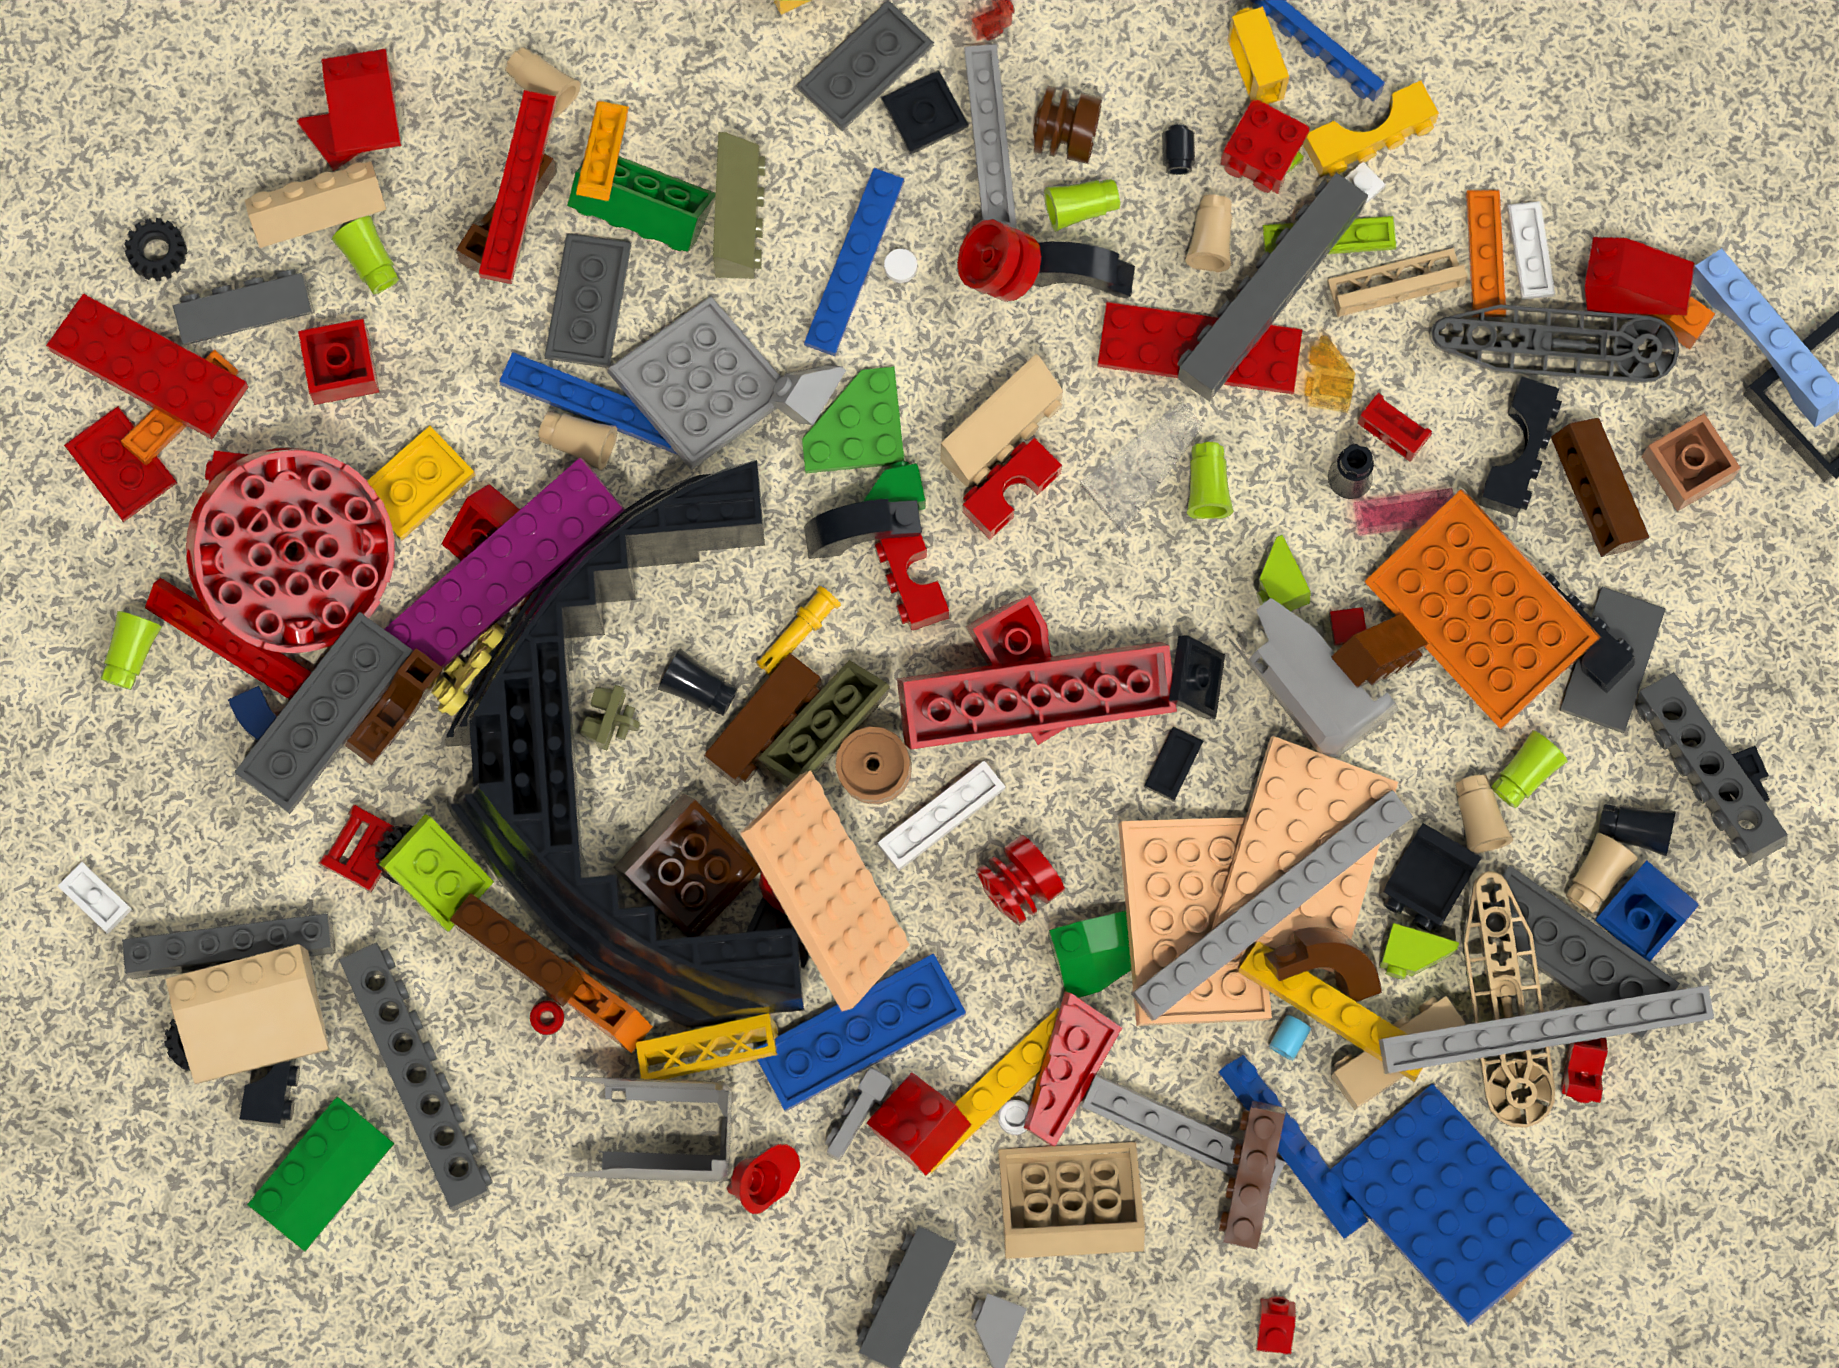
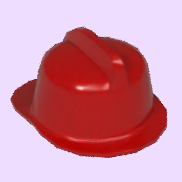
M777 1144L768 1148L757 1157L745 1158L734 1168L731 1183L726 1189L728 1193L741 1201L746 1211L751 1214H760L788 1193L801 1167L799 1155L789 1145Z

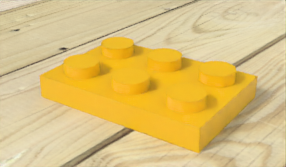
M428 426L367 481L377 496L381 498L388 512L393 533L402 541L476 474L431 426Z

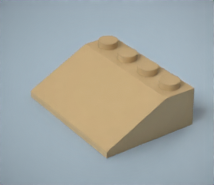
M300 944L166 978L173 1016L194 1084L330 1050L309 952Z
M1136 1142L998 1149L1005 1259L1144 1251L1145 1223Z

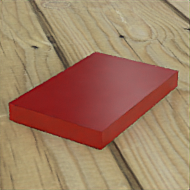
M117 406L64 446L124 523L177 484V481L157 456L146 466L122 445L121 440L134 426Z

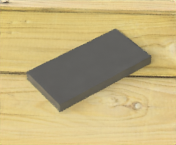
M888 0L799 82L796 88L833 124L843 131L934 46V42Z
M566 233L545 359L603 368L611 366L632 246L631 242Z
M1602 586L1591 618L1598 616L1609 627L1608 633L1616 640L1619 638L1624 639L1634 649L1635 665L1606 694L1582 672V660L1585 655L1583 653L1576 660L1560 711L1624 733L1666 608Z

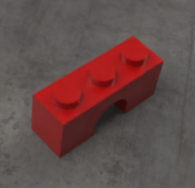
M1035 438L1028 444L1025 442L1020 443L1010 455L1012 459L1004 466L998 464L986 477L988 481L980 489L977 486L973 487L963 498L962 513L989 540L1014 518L1015 510L1006 502L1003 496L1008 487L1014 484H1023L1028 486L1038 496L1062 472V464Z
M922 535L878 539L879 543L874 544V548L879 562L887 563L890 573L886 574L885 578L891 594L897 592L901 604L896 605V609L902 625L908 623L911 631L949 619V609L939 581L929 584H917L907 574V570L912 563L927 558V549Z

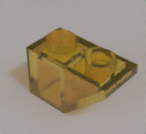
M1321 335L1318 346L1312 345L1309 365H1314L1316 368L1313 377L1307 376L1304 396L1310 397L1309 407L1348 413L1351 405L1355 372L1328 336Z

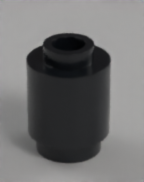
M1171 125L1168 127V130L1162 133L1163 166L1166 167V173L1170 175H1186L1192 172V166L1195 165V133L1189 130L1186 125Z

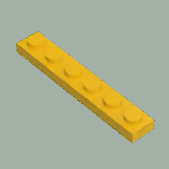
M1259 941L1239 968V973L1381 1062L1382 1056L1379 1039L1408 1035L1307 971L1279 981L1267 968L1264 954L1274 950ZM1423 1068L1400 1071L1399 1073L1415 1082Z
M1058 1007L955 1103L972 1125L930 1171L931 1174L1041 1071L1058 1016Z

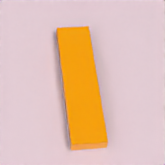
M597 100L576 195L609 201L629 107Z

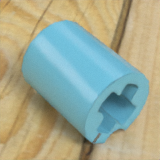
M1286 1015L1268 1047L1283 1057L1294 1061L1311 1028L1301 1020Z

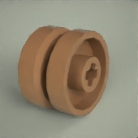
M866 727L854 731L843 740L837 752L835 768L840 783L851 797L864 804L880 805L893 801L905 791L911 779L912 762L905 744L896 734L885 728ZM871 759H875L877 763L880 762V766L876 771L868 769L870 767L868 761Z

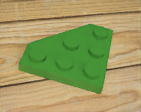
M895 367L861 370L804 436L802 444L805 474L889 466L904 461Z

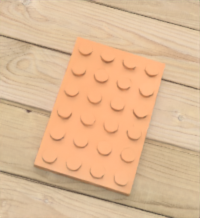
M1273 736L1270 738L1212 929L1217 927L1391 790L1396 792L1398 782ZM1380 843L1253 944L1259 941L1272 950H1276L1279 946L1295 943L1293 931L1309 927L1334 929L1352 939ZM1322 968V969H1325V970H1327V971H1330V972H1333V973H1334V970H1333V969H1330V968Z
M810 770L800 774L740 834L843 1012L854 1008L910 944L906 939L904 930L899 927L891 913L888 902L882 897L874 883L871 872L866 869L857 853L854 842L849 839L840 823L838 814L832 809L821 784L815 779Z
M1246 817L1121 821L1118 824L1133 992L1213 930L1214 919ZM1252 943L1154 1021H1151L1134 998L1136 1026L1270 1020L1272 1018L1270 992L1239 973L1240 966L1255 944Z

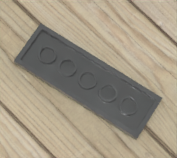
M359 612L235 770V775L288 814H291L388 689L397 670L412 654L413 650Z
M1509 865L1502 875L1506 879L1532 932L1538 970L1588 1005L1675 991L1680 983L1512 866ZM1495 885L1489 894L1490 903L1488 905L1483 904L1484 910L1494 906L1503 907L1501 901L1494 904L1493 895L1499 890L1498 885ZM1509 899L1511 917L1517 918L1518 915ZM1477 912L1471 920L1472 924L1478 923ZM1492 913L1487 916L1486 925L1489 930L1500 932L1504 927V919L1501 915ZM1521 921L1513 922L1516 951H1530L1528 936ZM1504 935L1495 940H1497L1499 943L1502 941H1507V935ZM1531 955L1520 956L1532 965ZM1648 1030L1630 1034L1641 1040Z

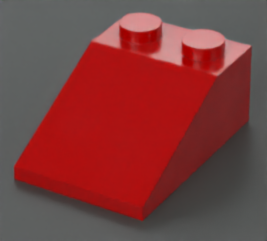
M386 48L321 59L336 157L401 146L393 78Z
M1593 237L1585 280L1587 311L1687 316L1695 264L1692 261L1628 238Z

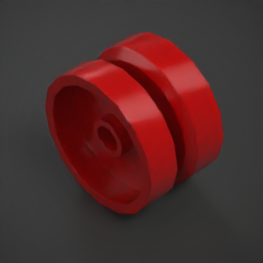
M994 219L983 220L969 231L960 247L957 261L959 277L964 285L976 291L986 293L1004 302L1015 301L1025 295L1036 280L1041 263L1040 245L1034 236L1012 228Z

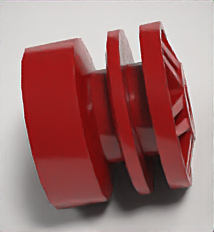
M1022 834L1003 849L1009 862L1007 865L997 857L992 856L989 859V863L994 873L983 864L975 871L990 901L1002 914L1006 915L1018 926L1026 922V916L1021 907L1032 916L1037 913V908L1031 897L1035 895L1039 900L1048 904L1065 891L1062 880L1050 862L1032 841Z

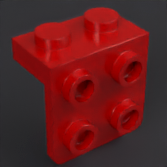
M1253 100L1223 151L1221 165L1225 166L1224 170L1233 177L1241 178L1244 176L1254 181L1253 185L1258 190L1265 193L1273 191L1278 194L1285 182L1287 171L1309 134V127L1259 100Z

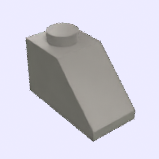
M824 365L786 373L776 382L773 388L774 393L769 402L798 424L813 425L845 374L846 369L842 366Z
M988 1293L985 1301L978 1299L971 1319L977 1321L975 1330L992 1368H1005L1027 1308Z

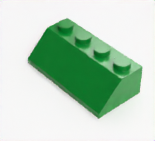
M619 156L609 201L576 195L582 169L581 165L575 172L567 206L576 209L582 215L594 216L605 220L613 227L634 231L644 239H654L665 243L673 250L689 252L699 238L715 201L716 193Z
M337 1096L247 1205L306 1252L392 1148L394 1143Z

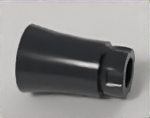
M1352 444L1339 454L1338 459L1331 465L1328 472V482L1334 493L1345 499H1356L1369 491L1373 482L1372 470L1374 467L1371 451L1367 447Z
M681 648L673 658L658 687L660 691L678 696L707 711L710 709L722 716L727 712L738 691L736 687L725 682V678L694 660Z
M1604 804L1598 833L1613 838L1617 842L1647 849L1666 857L1676 810H1652L1620 805L1619 808L1618 806Z

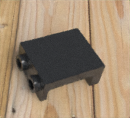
M1422 823L1379 897L1385 900L1383 905L1388 910L1396 914H1401L1404 911L1414 917L1412 922L1422 930L1430 932L1432 929L1439 931L1482 857Z

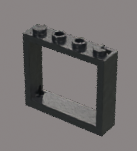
M1839 311L1802 341L1812 354L1839 332ZM1772 366L1749 385L1743 395L1823 482L1831 476L1837 480L1839 478V456L1829 463L1765 395L1766 392L1781 381V378Z

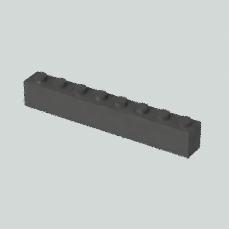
M1337 172L1330 181L1324 179L1314 193L1316 198L1311 205L1305 203L1295 216L1297 222L1291 230L1286 227L1280 233L1275 242L1278 246L1272 253L1267 251L1260 258L1256 265L1258 271L1252 278L1246 276L1236 291L1239 293L1233 302L1227 300L1217 314V317H1219L1213 327L1208 324L1200 333L1197 339L1200 343L1193 351L1188 349L1180 358L1177 364L1180 367L1178 380L1209 402L1365 208L1368 194Z

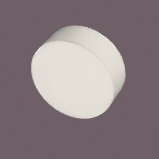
M906 249L891 251L885 258V273L889 279L897 283L910 281L917 272L916 257Z
M1011 1100L1000 1108L998 1122L1003 1131L1010 1135H1020L1027 1131L1023 1128L1029 1106L1025 1102Z

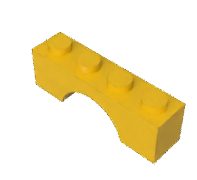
M1420 80L1392 93L1389 102V117L1380 127L1367 132H1354L1332 121L1310 131L1303 146L1319 176L1322 177L1329 174L1330 177H1333L1336 172L1341 174L1346 171L1347 165L1358 160L1361 164L1373 159L1377 155L1376 151L1387 147L1388 150H1393L1401 146L1406 141L1405 138L1416 133L1420 137L1429 133L1435 127L1434 124H1436L1439 112Z

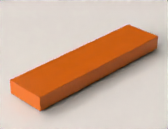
M1467 190L1466 203L1472 311L1496 305H1506L1500 190ZM1506 310L1485 312L1484 317H1505Z
M213 350L205 358L207 361L235 376L239 374V371L216 350ZM153 409L121 440V443L147 466L186 425L157 409Z

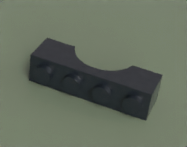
M1521 376L1508 415L1519 425L1523 432L1525 441L1524 452L1517 460L1510 464L1492 466L1478 505L1513 517H1517L1520 509L1527 510L1533 492L1527 490L1530 478L1537 479L1542 465V461L1537 460L1540 448L1547 449L1552 431L1547 430L1550 418L1556 420L1562 401L1556 399L1560 388Z
M1546 571L1543 574L1546 579L1601 636L1585 652L1582 660V672L1607 694L1635 665L1634 649L1624 639L1619 638L1616 640L1608 633L1610 629L1607 624L1598 616L1591 618L1583 610L1585 608L1583 603L1575 595L1570 593L1567 596L1558 588L1560 583Z
M296 1059L274 1064L271 1071L265 1077L245 1085L239 1120L245 1124L285 1128L286 1120L291 1121L294 1114V1100H289L291 1087H297L300 1077V1066H295Z

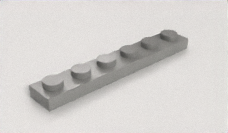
M997 44L964 47L982 221L994 219L1017 229Z
M1096 1074L1082 1105L1083 1108L1237 1177L1239 1165L1232 1164L1236 1143L1243 1145V1140ZM1278 1156L1276 1157L1269 1193H1272L1285 1165V1160Z

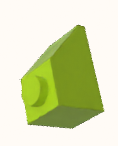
M1280 535L1275 539L1260 577L1259 591L1256 594L1260 605L1272 598L1289 611H1293L1310 604L1311 591L1283 535Z
M1393 923L1388 933L1379 967L1386 969L1385 974L1393 978L1405 979L1406 975L1412 977L1453 955L1458 949L1459 942Z

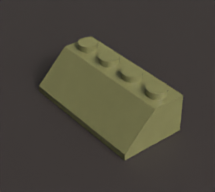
M718 132L713 241L715 277L755 279V269H762V249H756V239L763 238V218H757L758 207H764L765 187H759V176H765L766 156H760L758 144L726 132Z
M849 660L763 752L759 760L786 787L802 773L811 770L813 775H815L833 757L843 740L856 731L870 714L878 708L888 696L890 686L885 681Z

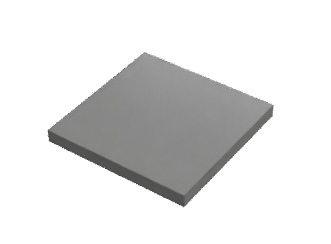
M712 296L705 299L608 368V374L690 470H693L777 409V407L769 402V399L774 393L773 388L781 376Z

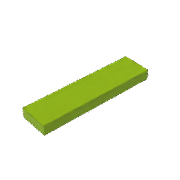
M1393 216L1355 219L1328 254L1396 250ZM1295 223L1263 225L1265 252L1272 253L1278 246L1275 242L1280 233L1286 227L1291 230Z

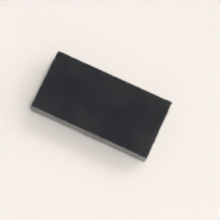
M1173 727L1144 788L1175 802L1204 741Z

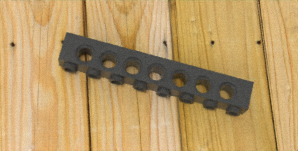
M376 942L339 959L449 1208L454 1212L490 1195L487 1186L493 1184L485 1165L480 1167L477 1165L473 1155L479 1153V1150L471 1133L465 1136L460 1127V1123L465 1121L457 1102L451 1105L447 1098L446 1092L451 1090L443 1071L438 1074L435 1071L432 1061L436 1060L437 1056L429 1040L424 1043L422 1042L418 1031L423 1029V1025L416 1010L409 1012L404 1000L410 998L402 979L395 981L390 969L395 968L396 965L388 948L382 951ZM373 976H384L385 984L380 990L372 991L368 988L369 980ZM388 1006H396L399 1008L398 1017L390 1022L382 1020L383 1010ZM404 1036L411 1037L413 1045L409 1051L404 1053L396 1051L395 1046L398 1039ZM417 1067L425 1068L427 1071L425 1080L418 1084L411 1083L409 1080L411 1071ZM430 1098H437L441 1102L439 1111L433 1115L425 1114L423 1112L424 1103ZM444 1129H451L455 1134L453 1142L447 1146L439 1145L437 1143L438 1134ZM458 1160L467 1161L469 1165L468 1172L462 1177L451 1175V1167Z

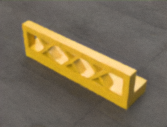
M770 1013L636 1042L641 1079H670L778 1055L775 1038L778 1037L776 1023ZM767 1040L768 1047L753 1050L746 1044ZM734 1047L727 1056L719 1057L713 1053L714 1051ZM700 1055L696 1062L691 1064H685L679 1060ZM667 1062L662 1070L649 1073L648 1066Z

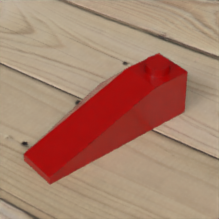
M1031 595L996 608L965 626L987 665L1053 657L1050 651L1047 624ZM1066 728L1045 732H1032L1030 734L1036 744L1039 745Z

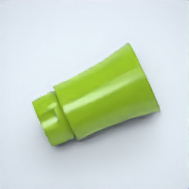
M1112 179L1044 188V202L1055 232L1070 225L1106 215V212L1120 209L1119 191L1115 181Z
M371 216L361 217L346 224L332 236L331 240L346 256L361 281L368 285L373 294H379L399 281L393 268L394 263L379 238Z
M1217 442L1195 444L1191 452L1190 495L1187 515L1194 519L1226 518L1232 515L1234 510L1229 493L1224 447Z
M117 611L114 632L104 661L106 666L103 669L101 680L131 690L136 676L140 675L147 654L162 626L142 617Z
M1532 730L1521 749L1500 773V777L1494 782L1491 789L1509 806L1517 808L1525 798L1528 799L1548 777L1566 764L1568 760L1550 740L1539 732Z

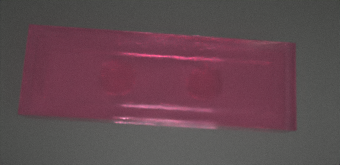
M1448 488L1354 502L1353 508L1358 536L1420 528L1454 496L1453 490Z

